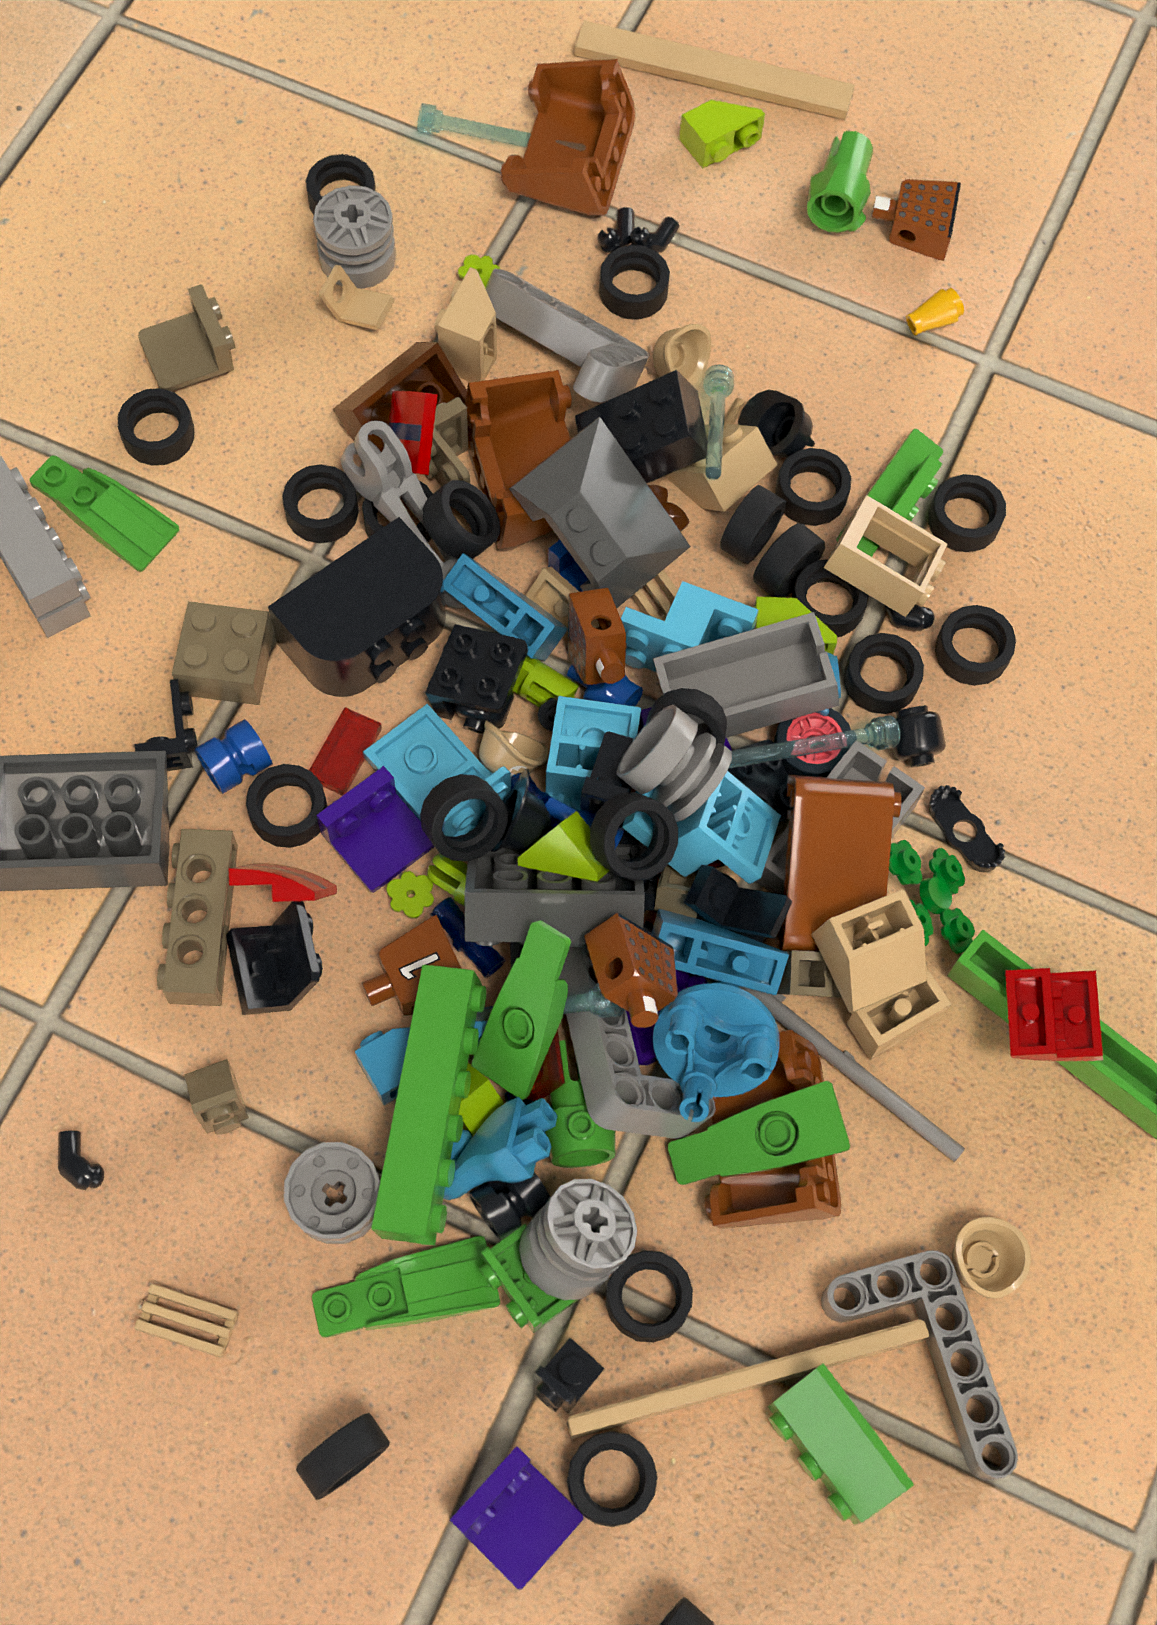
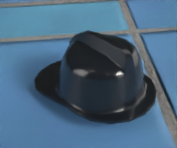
M765 390L749 399L741 411L738 424L758 427L771 454L774 456L787 458L796 451L803 450L805 446L814 447L815 445L811 438L813 429L811 417L804 411L803 404L796 398L779 391Z
M529 769L523 770L514 788L502 800L507 808L508 823L504 836L491 852H496L502 847L521 852L527 851L551 827V815L547 811L546 805L527 790L530 776Z

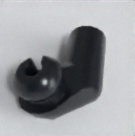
M622 207L618 209L617 228L607 227L608 233H605L603 229L599 232L597 239L603 251L611 253L617 248L627 246L632 242L630 240V233L635 228V212L632 208Z
M665 217L655 232L649 233L646 227H643L642 230L640 227H636L630 233L631 245L645 246L656 252H663L679 230V223L672 217Z
M915 604L908 615L904 617L884 605L892 623L899 628L921 631L930 628L935 620L933 611L928 607H920Z
M59 1132L58 1170L60 1175L76 1189L98 1188L103 1183L104 1170L101 1165H91L89 1161L81 1156V1132Z

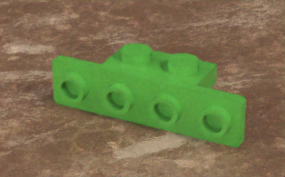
M918 429L912 430L872 486L867 496L907 520L912 521L919 511V508L915 506L919 498L925 499L938 483L934 476L943 465L939 461L943 454V449ZM845 527L842 529V531L840 532V534H839L838 537L836 538V541H837V542H838V540H839L841 534L843 533ZM862 536L856 548L872 557L879 545Z

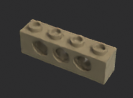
M181 829L180 843L173 844L172 867L177 868L175 883H169L167 890V906L172 908L171 923H165L162 932V945L164 949H167L166 964L159 965L157 974L158 989L163 990L162 992L169 1004L221 1006L228 946L226 934L229 932L234 889V886H229L228 868L236 867L238 844L233 831ZM200 871L211 872L210 877L206 881L201 883L192 882V878L196 873ZM203 910L207 912L206 917L198 923L187 922L189 915L194 911ZM194 950L203 952L198 962L190 965L182 963L187 953Z

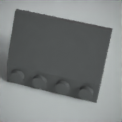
M166 751L0 756V891L168 885L169 814Z
M618 844L615 849L617 856L625 861H632L640 856L639 844ZM503 847L496 852L489 851L480 858L468 861L465 886V942H475L482 946H494L500 942H519L521 945H524L531 923L541 920L569 937L571 940L570 947H583L587 945L584 935L616 913L623 915L644 928L645 893L643 880L632 881L609 871L596 882L518 866V857L525 851L521 852Z

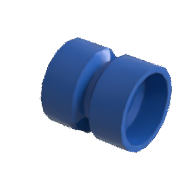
M246 719L225 730L224 739L220 740L213 737L194 749L205 772L221 794L241 784L245 773L254 776L273 764L264 744Z

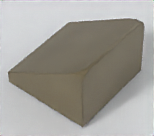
M668 864L662 871L658 883L655 912L657 913L658 909L696 918L698 913L683 902L699 870L684 877Z

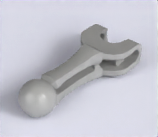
M382 421L365 423L358 431L355 441L344 450L341 456V465L356 490L363 497L372 501L374 506L389 522L400 517L439 561L444 580L458 559L446 554L438 547L445 560L444 563L418 530L400 500L402 499L427 531L423 522V507L427 497L417 475L412 472L411 461L405 447L386 423ZM374 434L383 440L384 449L382 452L371 441H367L368 435ZM353 455H359L364 469L356 466L353 461ZM444 590L445 605L452 608H466V606Z

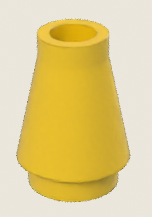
M953 288L947 290L939 289L915 311L906 315V322L910 331L916 336L922 332L958 322V317L964 314V306L960 296Z

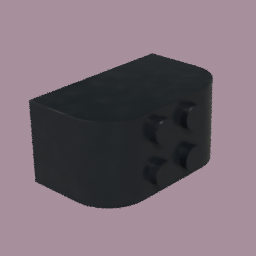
M398 517L268 606L277 644L316 689L327 695L336 697L353 696L365 691L376 682H385L395 673L396 668L409 659L415 660L423 655L428 645L438 638L444 628L446 610L441 565L434 554L407 524Z

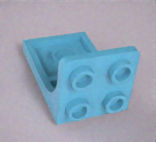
M428 704L363 751L364 758L375 771L385 766L395 780L397 795L419 820L423 801L433 787L449 777L460 774L476 775L487 781L502 800L511 791V772L503 766L494 773H491ZM469 799L453 807L443 822L442 832L444 835L457 837L467 834L474 829L483 818L486 808L482 799Z

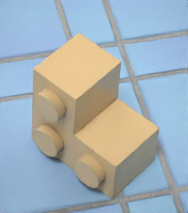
M927 967V981L852 1013L847 1025L870 1060L940 1020L951 1006V1002Z

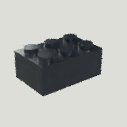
M677 369L575 415L578 433L600 417L646 483H650L710 457L698 391Z

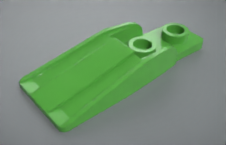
M53 455L30 477V483L33 488L56 502L57 507L84 531L139 572L144 571L179 532V526L174 521L116 480L94 469L84 468L83 473H81L59 457Z
M541 920L535 921L530 925L521 955L516 958L503 984L472 1060V1066L516 1097H520L521 1100L527 1098L532 1090L561 1022L568 994L567 982L564 979H559L571 945V940Z
M824 1081L764 1102L708 1127V1131L674 1140L668 1144L676 1180L681 1185L717 1175L729 1177L770 1171L846 1152L851 1147L833 1084L829 1081Z
M476 1236L399 1257L362 1272L355 1277V1282L313 1293L312 1301L319 1334L323 1338H328L362 1328L374 1330L406 1326L498 1307L500 1305L498 1289L494 1291L479 1270V1267L484 1264L480 1252L487 1247L485 1238L483 1236Z

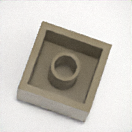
M188 601L172 670L173 679L179 680L183 692L190 691L191 697L260 705L274 637L269 612Z

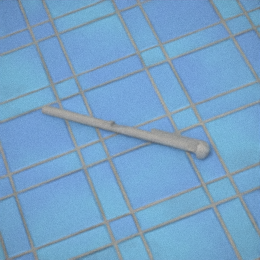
M739 986L742 990L759 999L768 1008L774 1019L788 1030H792L812 1042L819 1055L953 1162L959 1158L965 1150L963 1146L858 1064L846 1050L844 1052L840 1051L821 1033L782 1003L786 999L784 995H772Z

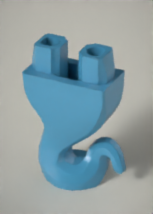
M517 1097L495 1110L473 1137L468 1130L463 1129L460 1141L453 1143L451 1160L455 1161V1175L452 1186L450 1188L445 1187L443 1199L453 1200L460 1198L471 1189L488 1181L516 1183L533 1177L536 1162L550 1155L551 1144L544 1132L555 1127L557 1121L556 1112L545 1099L541 1098L526 1105L520 1097Z

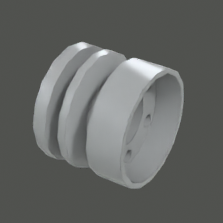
M350 185L340 187L324 195L315 207L313 217L319 261L323 273L328 277L336 264L342 266L356 288L364 289L379 284L394 269L396 259L393 216L389 203L380 193L363 186ZM340 280L335 283L337 285L342 286Z
M672 704L656 714L635 737L618 765L617 775L641 795L654 789L652 799L663 803L673 813L676 822H679L693 814L718 787L732 761V751L721 743L716 744V738L708 732L695 738L698 724Z
M323 1142L305 1150L292 1163L284 1181V1202L291 1219L308 1236L326 1244H347L363 1237L371 1229L381 1180L373 1162L360 1149L343 1142ZM341 1185L345 1186L343 1193L347 1197L344 1204L335 1202L332 1207L327 1206L330 1199L325 1194L329 1188L337 1190Z
M574 1179L565 1183L556 1190L523 1230L519 1245L522 1266L531 1281L546 1294L562 1300L582 1299L594 1293L608 1279L610 1274L617 1270L634 1249L637 1236L634 1213L624 1197L605 1183L594 1179Z

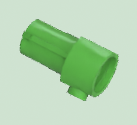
M843 132L841 142L836 136L831 144L823 171L812 176L810 179L807 201L808 216L816 226L828 232H843L846 230L852 232L857 230L866 220V215L862 210L871 193L870 183L866 175L873 155V145L865 135L859 132Z
M565 1040L552 1043L545 1059L551 1108L557 1114V1121L555 1127L544 1132L551 1144V1162L553 1165L563 1168L588 1167L605 1163L616 1155V1131L601 1128L592 1120L587 1110L577 1061L578 1080L573 1081L569 1077Z

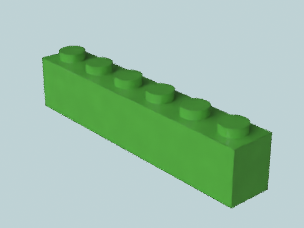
M982 929L957 960L947 976L1008 1023L1005 970L1034 968ZM1100 1020L1103 1061L1057 1062L1157 1139V1063Z
M422 965L371 1227L382 1239L435 1246L437 1233H443L447 1219V1207L442 1205L445 1187L450 1188L452 1186L455 1175V1161L451 1160L454 1142L458 1143L460 1141L463 1130V1117L459 1115L461 1098L468 1097L471 1086V1073L467 1071L469 1055H475L478 1047L479 1032L477 1028H474L477 1012H483L486 1003V987L482 986L474 970Z

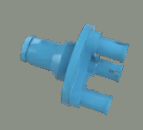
M718 980L713 983L691 986L678 992L676 999L660 1010L653 1032V1046L657 1060L663 1070L671 1079L681 1085L683 1099L680 1103V1114L687 1120L691 1109L694 1111L691 1122H701L708 1116L709 1101L712 1097L740 1095L756 1088L769 1078L777 1062L780 1037L774 1017L759 999L742 990L738 985Z

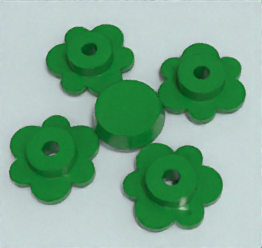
M906 840L892 843L889 871L896 875L899 882L904 886L920 883L919 892L923 903L915 905L913 900H909L924 928L925 946L929 944V936L934 932L929 910L934 914H940V920L943 925L941 927V934L945 940H949L952 951L956 954L963 953L973 942L972 937L975 934L974 925L959 908L948 909L952 904V895L958 893L959 887L965 884V876L960 862L954 855L949 856L945 849H935L933 859L929 860V868L933 872V877L922 880V873L920 871L921 859L911 844Z

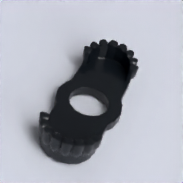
M949 785L945 787L940 786L938 789H935L930 796L929 812L943 830L947 843L952 848L958 850L974 870L989 872L1000 866L1005 858L1004 845L1002 843L996 845L985 832L982 820L970 813L960 800L962 792L954 786L950 788ZM958 822L970 823L976 830L975 839L970 842L958 840L953 833L954 825Z

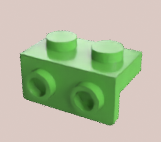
M524 1224L491 1249L486 1247L480 1252L484 1264L479 1267V1270L494 1291L501 1286L511 1301L505 1307L517 1325L522 1328L528 1324L533 1333H535L577 1302L578 1299L562 1300L548 1295L531 1281L522 1266L519 1252L522 1232L527 1226Z

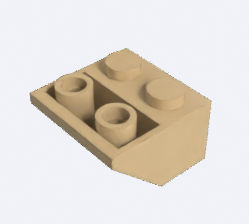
M469 268L463 281L458 280L455 283L451 293V302L446 310H440L434 326L435 331L438 332V344L459 378L468 382L484 381L497 358L496 311L478 271L473 268Z
M716 422L706 424L705 430L710 457L670 473L665 477L702 509L725 512L777 466L773 455L756 426L717 424Z
M904 889L830 918L812 933L850 1014L927 981L924 928Z

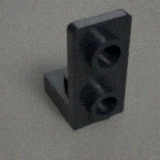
M171 679L170 687L176 738L169 739L168 737L159 736L150 738L145 743L135 744V752L166 751L167 771L193 768L191 753H194V749L198 747L195 729L188 728L187 716L194 715L190 691L183 692L178 679Z
M610 731L604 734L591 776H586L581 791L580 810L596 814L606 801L622 793H631L632 787L617 775V769L624 753L634 740L633 738Z
M701 865L683 903L709 923L718 927L775 938L791 907L792 900L786 895L741 888L715 867Z
M569 1338L545 1368L540 1365L534 1372V1383L537 1385L535 1395L553 1412L556 1413L561 1407L569 1413L605 1368L575 1341Z

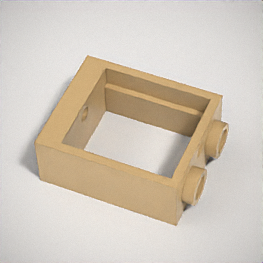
M866 495L848 521L824 568L906 617L915 604L922 607L931 595L934 586L929 584V582H934L946 564L941 557L947 543ZM862 536L918 568L913 581L857 549L856 547Z

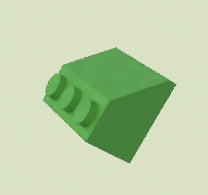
M824 1363L768 1406L773 1413L769 1417L771 1425L785 1442L791 1438L802 1453L797 1458L800 1465L813 1481L819 1478L822 1480L831 1493L827 1497V1501L842 1521L845 1522L847 1519H850L854 1525L860 1524L914 1486V1483Z

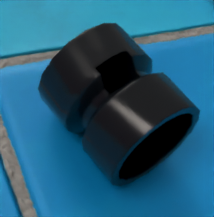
M535 1172L533 1177L521 1182L488 1181L468 1192L474 1207L500 1241L522 1226L521 1218L523 1216L533 1218L550 1199L548 1191Z

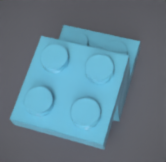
M682 581L665 621L628 607L625 608L621 617L626 632L625 664L633 668L641 669L644 667L657 672L653 658L753 630L759 610Z
M558 696L546 770L545 805L553 797L575 810H580L581 791L586 776H591L604 734L610 731L635 739L638 734L641 707ZM551 816V827L548 832L562 821Z
M727 771L710 797L689 817L676 822L678 826V845L669 865L686 877L699 870L701 865H708L719 859L748 884H751L761 879L781 815ZM654 789L642 795L652 798ZM636 811L626 817L622 828L648 848L653 836V822L647 813Z

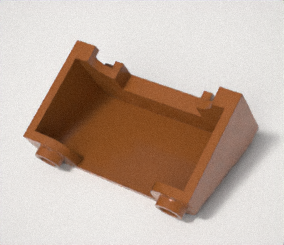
M618 59L537 64L533 79L530 80L528 85V95L531 102H534L538 114L523 159L520 155L508 156L506 162L501 167V180L512 193L589 216H605L612 201L635 122L634 101Z
M559 370L468 383L465 401L468 423V452L479 490L487 496L495 507L500 520V534L495 542L498 550L515 548L554 532L545 518L532 521L509 488L570 440L565 423L566 410L572 406L569 386L563 385Z
M788 775L786 796H790V807H794V810L787 811L789 827L783 895L790 898L792 904L775 937V943L780 950L820 952L812 933L827 920L887 896L893 817L899 818L902 801L901 792H894L893 783Z
M792 1030L779 1032L780 1046L778 1058L769 1078L756 1088L743 1094L730 1097H713L716 1109L712 1116L713 1125L764 1102L824 1082L821 1060L815 1045ZM835 1154L765 1172L721 1177L719 1175L720 1183L713 1184L710 1188V1194L705 1196L707 1216L712 1221V1225L720 1229L821 1220L838 1217L841 1213V1196Z

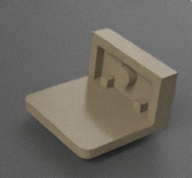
M202 284L188 289L193 309L192 313L144 328L138 333L140 343L159 388L174 391L234 370L230 350L236 347L228 326L221 328L218 320L223 318L215 297L208 299Z
M457 397L448 403H440L436 406L429 475L426 476L429 479L435 478L441 487L452 480L470 483V474L457 457L468 450L467 407Z

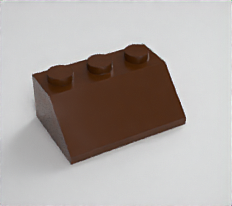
M416 342L333 408L352 440L355 441L358 431L365 423L382 421L389 426L392 391L437 394V406L440 403H448L457 397L465 405L467 390L438 342ZM368 435L367 441H371L382 452L384 449L383 440L377 435Z

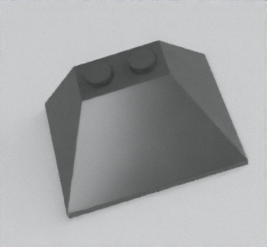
M600 417L509 488L532 521L541 518L546 519L587 576L588 580L580 586L581 589L588 591L608 588L616 608L621 606L691 547Z

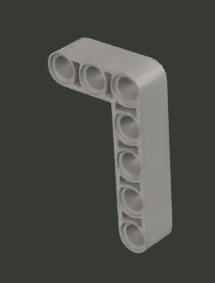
M493 269L485 289L496 311V318L580 366L581 369L573 385V389L579 395L588 400L601 403L635 389L649 358V353L646 350L520 277L502 269Z
M587 945L583 947H570L559 979H564L568 984L565 1011L590 1117L597 1125L607 1130L674 1139L686 1137L714 1115L716 1109L713 1097L709 1101V1113L706 1119L701 1122H691L693 1110L690 1109L687 1120L680 1114L679 1108L683 1099L681 1085L673 1079L641 1075L626 1010L607 1000L602 995Z
M936 1250L925 1251L835 1278L823 1291L821 1305L825 1314L831 1320L839 1323L853 1321L914 1303L918 1319L925 1321L929 1337L925 1340L968 1468L973 1475L984 1481L997 1480L1010 1475L1017 1465V1449L955 1267L950 1258ZM922 1264L933 1265L938 1270L940 1275L938 1285H930L923 1280L920 1274ZM879 1276H888L895 1281L898 1289L896 1297L889 1298L880 1293L877 1287ZM845 1288L853 1294L855 1298L854 1309L845 1310L836 1304L834 1300L835 1289ZM937 1308H944L952 1313L955 1319L953 1330L948 1331L938 1325L935 1318ZM953 1353L963 1354L970 1363L968 1376H960L952 1369L950 1360ZM970 1398L979 1400L985 1408L986 1415L982 1423L974 1422L967 1414L966 1405ZM987 1444L994 1446L1001 1455V1465L997 1471L989 1469L982 1460V1451Z

